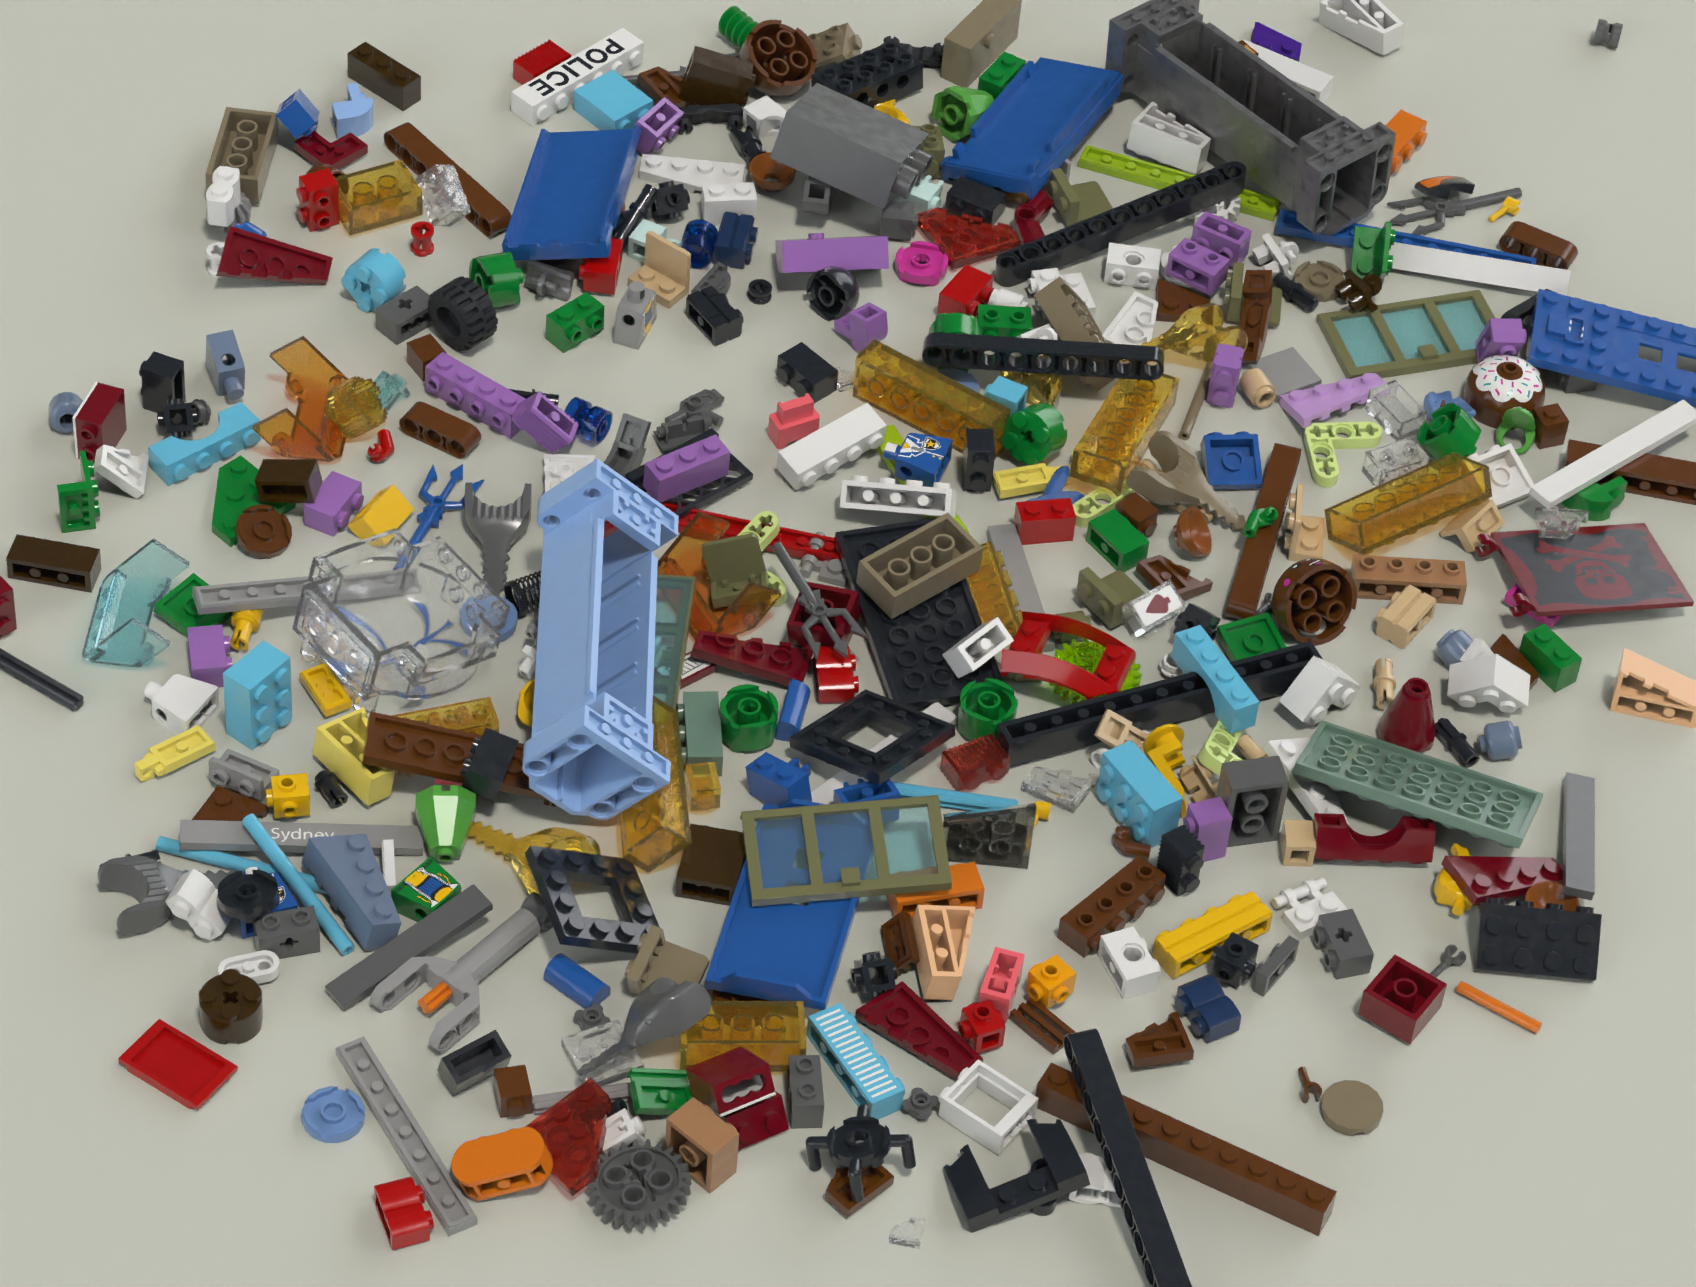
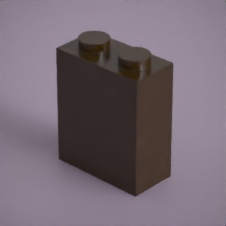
M695 46L681 81L678 99L697 105L736 103L740 107H745L749 95L747 89L753 88L756 74L752 73L754 63Z
M690 824L676 877L675 897L730 906L746 859L743 832Z

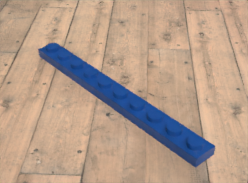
M1281 209L1276 233L1352 248L1355 226L1378 227L1354 223L1331 236H1327L1324 233L1314 234L1297 221V213L1295 211ZM1395 231L1396 243L1536 265L1537 258Z

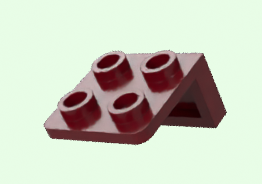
M777 1092L774 1096L719 1117L725 1123L732 1124L739 1133L738 1150L789 1130L782 1095Z

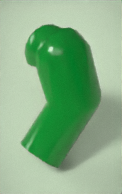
M1267 507L1266 509L1252 511L1243 528V535L1247 538H1254L1258 528L1272 525L1278 518L1277 510L1274 507Z

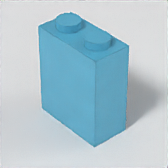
M614 70L574 90V111L599 130L633 129L637 121L653 108V100Z

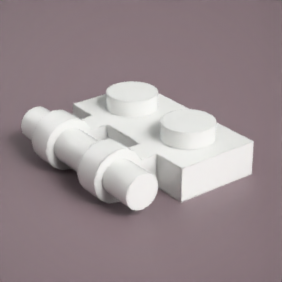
M1323 877L1316 880L1308 879L1302 882L1301 886L1295 889L1287 888L1280 891L1278 896L1271 899L1275 909L1283 906L1287 909V911L1283 912L1282 920L1298 940L1313 934V929L1317 926L1319 915L1348 910L1333 891L1322 895L1320 890L1327 888V882ZM1304 897L1308 898L1309 901L1303 904L1297 901Z

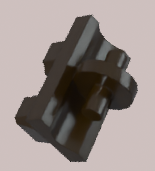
M1351 270L1344 272L1346 281L1335 286L1339 299L1342 302L1347 301L1349 307L1355 313L1365 307L1371 313L1377 310L1378 306L1372 301L1371 297L1377 295L1382 289L1380 277L1375 274H1369L1361 279Z

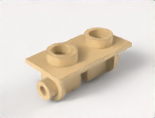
M1192 755L1194 764L1191 766L1185 765L1179 771L1181 781H1183L1190 793L1200 788V790L1191 794L1195 802L1216 798L1218 782L1212 785L1209 780L1213 777L1211 771L1202 763L1199 764L1195 756Z

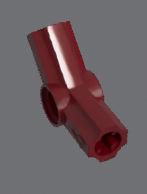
M1040 190L1033 199H1028L1025 204L1019 205L1015 209L1012 231L1016 237L1020 238L1022 244L1045 236L1039 223L1052 208L1053 200L1044 191Z

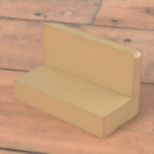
M1492 499L1468 505L1440 531L1442 537L1457 534L1464 549L1469 553L1475 551V547L1482 545L1477 538L1479 534L1485 533L1490 536L1491 532H1496L1505 521Z

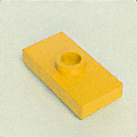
M326 662L299 672L300 681L325 717L352 708V700Z

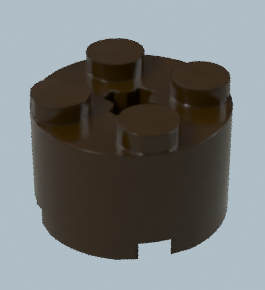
M227 969L222 974L208 980L199 991L201 1027L204 1034L210 1040L225 1045L226 1041H237V1044H242L253 1039L261 1030L263 1020L262 991L252 978L239 974L235 969Z

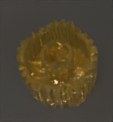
M354 376L332 387L327 393V406L323 408L327 420L334 421L335 426H338L344 438L350 440L386 422L388 412L386 407L382 409L381 399L378 398V394L381 393L380 387L376 386V382H372L371 378L364 380L360 376Z

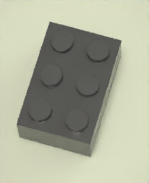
M1279 756L1222 763L1216 797L1223 799L1233 818L1227 847L1277 841L1289 786V780Z

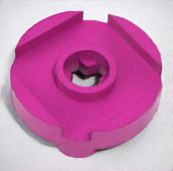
M924 241L911 242L910 247L903 249L902 246L896 253L895 269L898 272L899 280L902 282L937 286L940 283V279L947 273L948 256L946 253L943 255L940 252V247L933 243Z

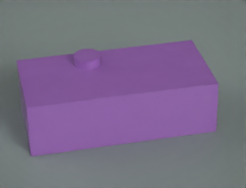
M809 233L808 239L775 240L777 272L781 273L816 272L830 266L846 270L889 268L888 236L824 238V233Z

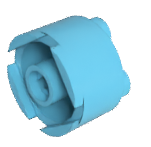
M372 248L346 269L345 275L341 278L343 287L349 291L357 302L358 307L364 312L376 311L377 307L399 296L406 289V284L404 285L403 282L406 275L399 261L388 252L385 255L378 252L380 250L378 248Z

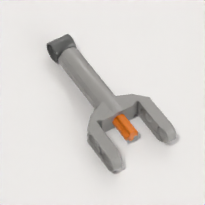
M537 892L529 894L517 912L456 962L435 956L411 957L375 987L370 997L371 1004L381 1011L391 1010L425 981L428 982V986L432 990L418 1001V1005L422 1007L423 1013L426 1015L433 1013L447 1000L456 1005L452 1011L436 1023L435 1029L429 1038V1044L441 1053L447 1051L480 1023L479 982L539 933L540 928L547 931L553 927L541 895Z

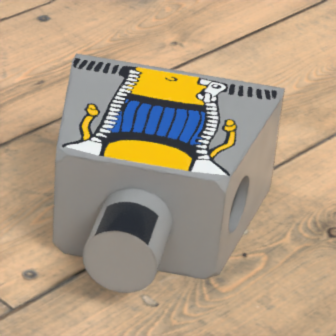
M634 281L629 284L628 289L618 304L613 343L637 350L641 347L657 318L656 292L645 288V285L640 281Z

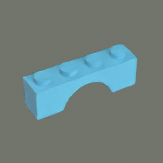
M239 402L218 413L219 426L213 434L206 438L189 441L170 436L149 446V467L170 486L261 441L260 420L242 402Z
M1198 625L1177 632L1171 657L1184 674L1196 672L1204 679L1213 698L1215 715L1226 730L1232 734L1255 726L1259 700L1202 626Z

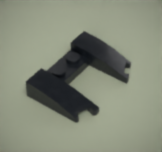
M1037 1119L1026 1120L1046 1166L991 1189L988 1188L968 1144L960 1150L961 1156L951 1166L946 1164L943 1167L972 1233L1090 1185L1087 1171L1061 1119H1056V1123H1038Z

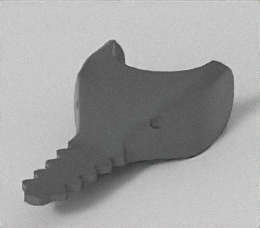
M472 482L465 483V518L469 531L482 544V551L485 552L482 560L486 562L483 565V570L487 573L484 574L483 579L487 581L484 589L489 592V595L500 596V593L504 591L505 584L503 582L507 580L504 572L508 570V566L505 563L510 560L507 552L511 550V545L526 533L531 520L532 484L525 483L522 496L514 503L496 507L482 503L474 495Z
M145 856L113 858L104 862L97 874L99 883L107 890L126 892L140 903L123 910L119 914L116 922L118 931L122 935L147 932L163 925L173 915L165 901L180 877L188 872V870L180 871ZM231 869L226 873L219 870L215 874L208 870L202 874L218 889L219 883L226 876L236 871Z
M659 977L633 1000L619 1042L611 1045L608 1050L602 1052L600 1056L591 1059L589 1063L582 1065L577 1071L579 1076L596 1070V1068L606 1064L609 1060L631 1049L662 1038L674 1037L692 1027L710 1011L711 998L707 990L698 983L684 981L678 985L672 979Z

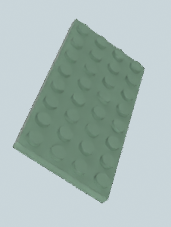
M1323 720L1297 760L1293 771L1294 774L1300 775L1306 781H1317L1328 785L1333 790L1356 794L1362 800H1374L1383 803L1392 810L1401 809L1410 812L1419 819H1431L1440 822L1449 829L1458 828L1467 831L1476 838H1488L1497 841L1499 845L1506 848H1520L1543 798V793Z

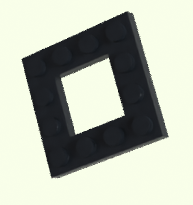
M865 689L789 737L790 748L880 785L954 737L955 725ZM869 720L904 734L876 753L841 739Z
M529 846L525 852L527 862L560 945L638 954L637 946L642 934H647L651 925L659 927L632 859L538 846ZM569 881L610 886L624 922L583 917Z

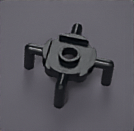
M866 1104L859 1105L855 1117L843 1120V1125L836 1130L835 1126L831 1128L827 1136H810L805 1141L809 1169L811 1171H818L822 1168L819 1149H828L829 1156L837 1168L849 1167L848 1178L851 1198L854 1202H860L864 1199L861 1178L862 1167L876 1168L884 1163V1157L889 1153L891 1147H901L903 1165L906 1169H912L916 1166L912 1137L909 1134H890L889 1128L886 1125L885 1127L880 1125L878 1119L871 1117L870 1108ZM858 1140H864L861 1143H855Z

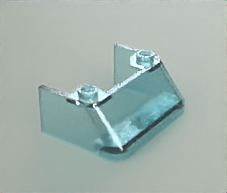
M153 538L111 571L99 588L82 657L97 664L135 668L149 665L154 657L170 644L169 640L149 628L154 604L172 591L170 589L171 581L187 569L190 562Z

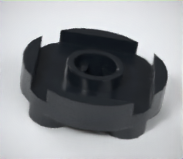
M252 870L253 874L243 875L242 871H237L226 876L218 885L217 900L219 909L228 916L240 918L243 923H254L259 919V916H263L273 910L280 903L278 884L275 877L265 871Z

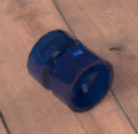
M695 219L690 221L685 227L680 247L691 253L690 268L692 269L705 268L711 262L718 230L709 221Z
M574 397L564 411L566 415H570L571 419L574 418V421L578 422L579 426L575 435L581 434L582 438L595 444L601 443L610 430L613 418L612 412L597 405L593 407L592 403L584 399Z

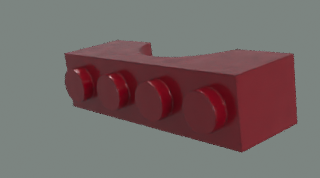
M1314 813L1313 821L1316 839L1314 859L1323 861L1344 859L1352 862L1373 860L1381 863L1403 861L1411 864H1421L1423 862H1432L1436 829L1431 819L1424 820L1413 816H1402L1398 824L1387 833L1377 836H1366L1355 832L1347 824L1344 814Z

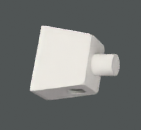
M180 674L173 675L164 686L150 681L144 691V696L151 699L152 717L154 720L176 735L197 725L202 727L219 708V688L217 686Z

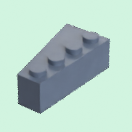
M367 834L309 838L301 863L306 870H311L316 876L314 881L319 888H324L331 897L330 903L334 909L341 911L345 916V924L364 950L379 949L397 937L402 922Z

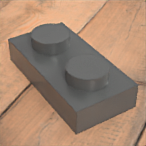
M1289 935L1282 944L1277 943L1274 946L1269 959L1265 963L1262 961L1258 964L1253 974V977L1256 978L1253 989L1255 993L1264 997L1293 964L1299 946L1297 939Z

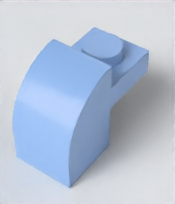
M357 83L347 84V101L332 103V123L337 139L350 132L356 137L363 135L373 125V98H366L364 92L360 93Z

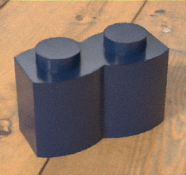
M1208 974L1178 986L1175 998L1176 1009L1181 1015L1184 1014L1191 1021V1027L1197 1036H1201L1208 1043L1239 1030L1241 1014L1234 1002L1224 994L1223 989L1213 976Z

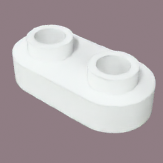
M268 950L229 957L219 964L218 975L227 969H235L239 974L252 978L257 984L269 982L279 975L280 961L275 953Z

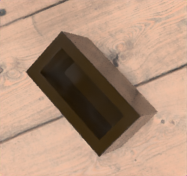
M263 459L255 478L260 502L315 503L323 482L318 461L315 459Z

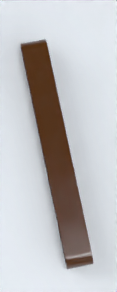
M1279 443L1274 444L1255 510L1274 507L1278 512V518L1272 525L1258 528L1254 538H1246L1225 613L1226 617L1241 620L1255 616L1302 451L1300 448Z

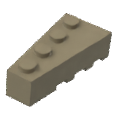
M1060 276L1034 294L1048 317L1050 324L1057 332L1059 340L1107 343L1084 300ZM1068 356L1070 360L1076 359L1073 356ZM1094 358V359H1092L1093 361H1096V362H1101V361H1103L1101 358ZM1079 376L1084 385L1090 384L1097 392L1116 379Z

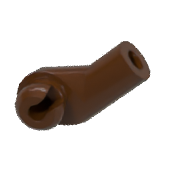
M1117 826L1115 834H1113V842L1120 851L1127 856L1137 857L1140 855L1142 858L1149 860L1151 845L1134 842L1130 837L1131 829L1129 827Z

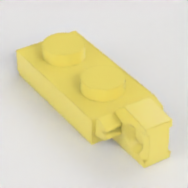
M1045 463L995 471L992 481L1000 499L1045 490L1053 473L1061 466L1051 467L1046 466ZM1069 471L1068 480H1067V482L1065 483V485H1067V484L1070 483V482H1069V480H1070V471Z
M194 726L150 747L149 753L143 756L144 759L134 763L135 776L141 782L152 779L155 775L163 776L215 751V742L200 726Z

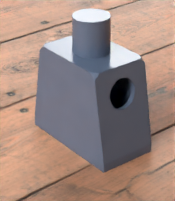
M228 330L206 335V369L217 395H228L230 400H237L244 395L245 365L234 331ZM226 355L227 360L222 361V357Z

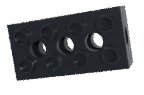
M890 41L812 74L811 85L813 87L816 83L821 84L874 108L879 103L899 99L922 89L923 62L894 41Z

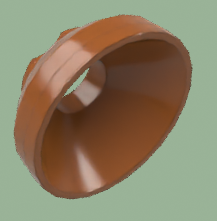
M771 152L762 153L754 157L749 164L750 178L763 190L768 192L780 191L794 181L796 169L770 158ZM772 178L778 180L779 182H769L765 180Z
M1195 507L1183 510L1178 517L1176 525L1173 527L1177 546L1194 557L1209 555L1212 549V539L1204 516Z
M1539 882L1530 887L1525 896V901L1534 902V908L1545 909L1546 903L1564 905V911L1575 912L1576 906H1580L1578 898L1563 894V885L1556 882Z

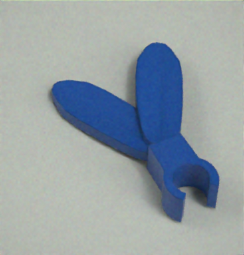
M1065 465L1053 473L1043 495L1027 501L1071 498L1073 505L1076 501L1083 498L1084 495L1077 491H1061L1068 480L1070 471L1069 467Z

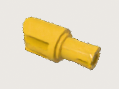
M264 609L233 611L231 624L234 627V631L230 639L232 648L239 650L241 642H243L242 650L248 648L251 633L258 630Z

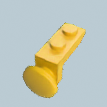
M1166 724L1153 730L1145 739L1143 746L1148 759L1183 797L1180 816L1184 818L1187 813L1184 788L1172 771L1173 768L1186 763L1181 753V750H1183L1181 742L1184 738V732L1176 724Z

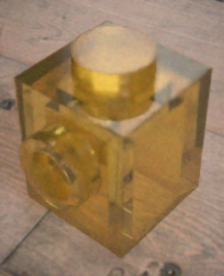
M715 762L685 765L684 786L690 811L720 808L721 786Z

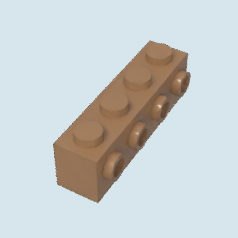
M1353 555L1349 573L1355 582L1357 598L1391 600L1395 592H1402L1407 586L1412 585L1421 590V593L1425 592L1434 597L1437 601L1436 603L1463 605L1467 588L1465 561Z

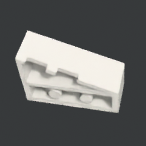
M1152 101L1132 122L1127 149L1135 151L1138 155L1158 160L1161 164L1181 169L1182 172L1196 175L1206 164L1211 138L1189 124L1181 125L1175 121V115L1172 113H1167V115L1157 109L1158 104Z

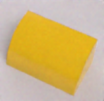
M392 484L378 491L347 526L362 540L371 544H383L415 509Z

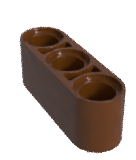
M1520 221L1511 223L1499 240V245L1504 252L1537 258L1536 265L1568 270L1578 255L1577 247L1570 241Z
M421 401L416 402L399 421L400 428L406 435L459 459L466 457L482 438L480 431L473 424Z

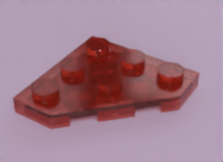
M939 207L917 213L919 215L918 228L930 243L940 247V252L943 255L946 253L948 265L952 270L963 267L966 264L970 265L998 256L1003 252L1021 246V239L1008 224L998 222L997 226L983 223V218L962 214V217L947 214V209Z
M589 1078L527 1125V1127L538 1131L542 1136L553 1158V1168L550 1174L571 1196H574L598 1177L600 1167L598 1160L600 1150H603L607 1130L605 1126L607 1113H610L612 1104L609 1095L592 1078Z

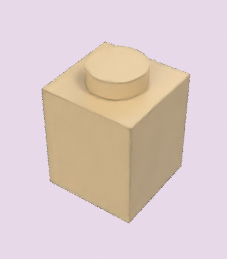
M1284 819L1280 836L1283 866L1312 867L1316 852L1313 820Z

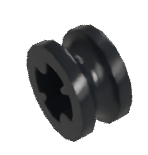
M756 279L749 283L748 299L750 302L757 305H764L770 302L772 298V285L770 282L764 279Z

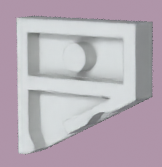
M103 445L96 450L94 470L100 476L105 477L118 486L122 491L137 499L144 494L149 456L144 453L139 456H133L130 450H119L113 446Z

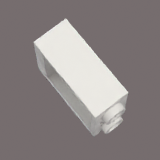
M978 1059L970 1068L966 1067L961 1071L957 1081L951 1087L947 1086L941 1092L938 1102H940L938 1117L999 1156L1028 1126L1026 1120L1036 1118L1039 1098ZM977 1087L1011 1109L995 1127L960 1105Z

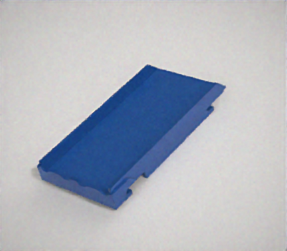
M1042 57L1035 64L1033 61H1028L970 128L971 138L965 145L962 142H958L952 149L953 156L945 157L940 163L943 179L950 183L953 179L957 180L959 176H962L992 189L999 187L1002 191L1016 194L1024 192L1029 199H1033L1050 179L1051 170L1058 169L1119 97L1124 75L1120 74L1119 71Z
M634 125L633 129L549 132L546 129H541L502 243L503 252L510 251L513 261L609 257L611 252V234L613 229H616L638 155L635 151L642 128Z

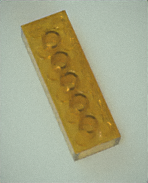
M875 339L856 356L853 397L868 403L870 406L926 435L952 439V449L962 454L966 428L994 429L995 459L1006 449L1003 447L1001 439L1007 420L1010 417L1011 409Z
M1163 373L1159 379L1152 381L1118 379L1073 450L1069 476L1083 482L1104 487L1110 491L1121 493L1126 486L1127 476L1133 468L1138 466L1149 448L1148 443L1151 437L1160 430L1174 407L1179 378Z
M1453 452L1324 510L1328 540L1351 549L1360 555H1367L1383 545L1393 544L1403 536L1415 534L1417 530L1423 527L1435 525L1443 518L1457 515L1463 509L1479 505L1483 500L1492 497L1489 466Z
M654 695L652 706V723L654 724L653 750L671 762L670 783L619 813L623 858L647 873L662 865L669 858L692 843L678 712Z

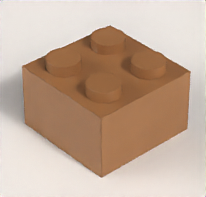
M693 1097L666 1118L665 1150L673 1147L674 1155L682 1154L683 1163H688L691 1179L709 1194L736 1173L739 1133L732 1124L725 1123L715 1115L708 1105L700 1103Z

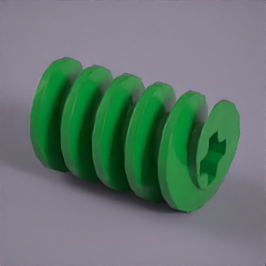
M731 6L722 14L718 29L723 36L741 49L745 38L758 23L753 21L750 16H747L744 11H741L739 7Z

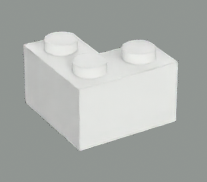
M1498 654L1450 664L1447 696L1463 707H1473L1477 703L1487 701L1498 707L1502 712H1515L1516 709L1528 707L1530 675Z
M1313 656L1279 702L1302 722L1315 726L1316 723L1321 722L1325 718L1327 709L1331 704L1341 708L1350 704L1355 699L1356 691L1360 688V685L1338 666Z

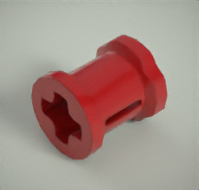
M425 221L414 223L411 226V235L413 237L411 252L419 257L431 255L434 252V244L432 243V236L434 235L433 225Z

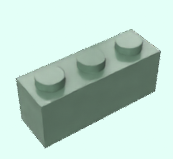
M718 691L683 692V704H677V721H683V725H679V743H684L685 746L680 747V764L686 765L687 777L722 776L723 747Z

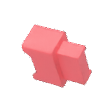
M808 393L803 397L784 403L777 402V412L769 415L768 437L777 449H783L788 443L802 439L819 429L820 415L815 410L814 401Z

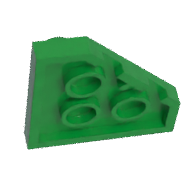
M241 455L219 468L212 519V532L230 547L238 543L235 537V525L239 516L248 507L258 504L270 505L276 508L275 511H278L280 514H286L296 507V503L260 502L255 485V478L259 470Z

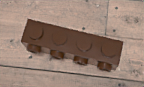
M1140 855L1137 856L1060 918L1057 938L1083 958L1092 951H1098L1101 935L1124 929L1125 925L1133 918H1139L1145 908L1151 903H1157L1161 900L1165 893L1166 874Z

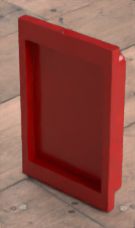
M158 1019L118 1058L119 1063L126 1066L128 1072L188 1109L196 1110L209 1100L238 1070L237 1065L161 1019Z

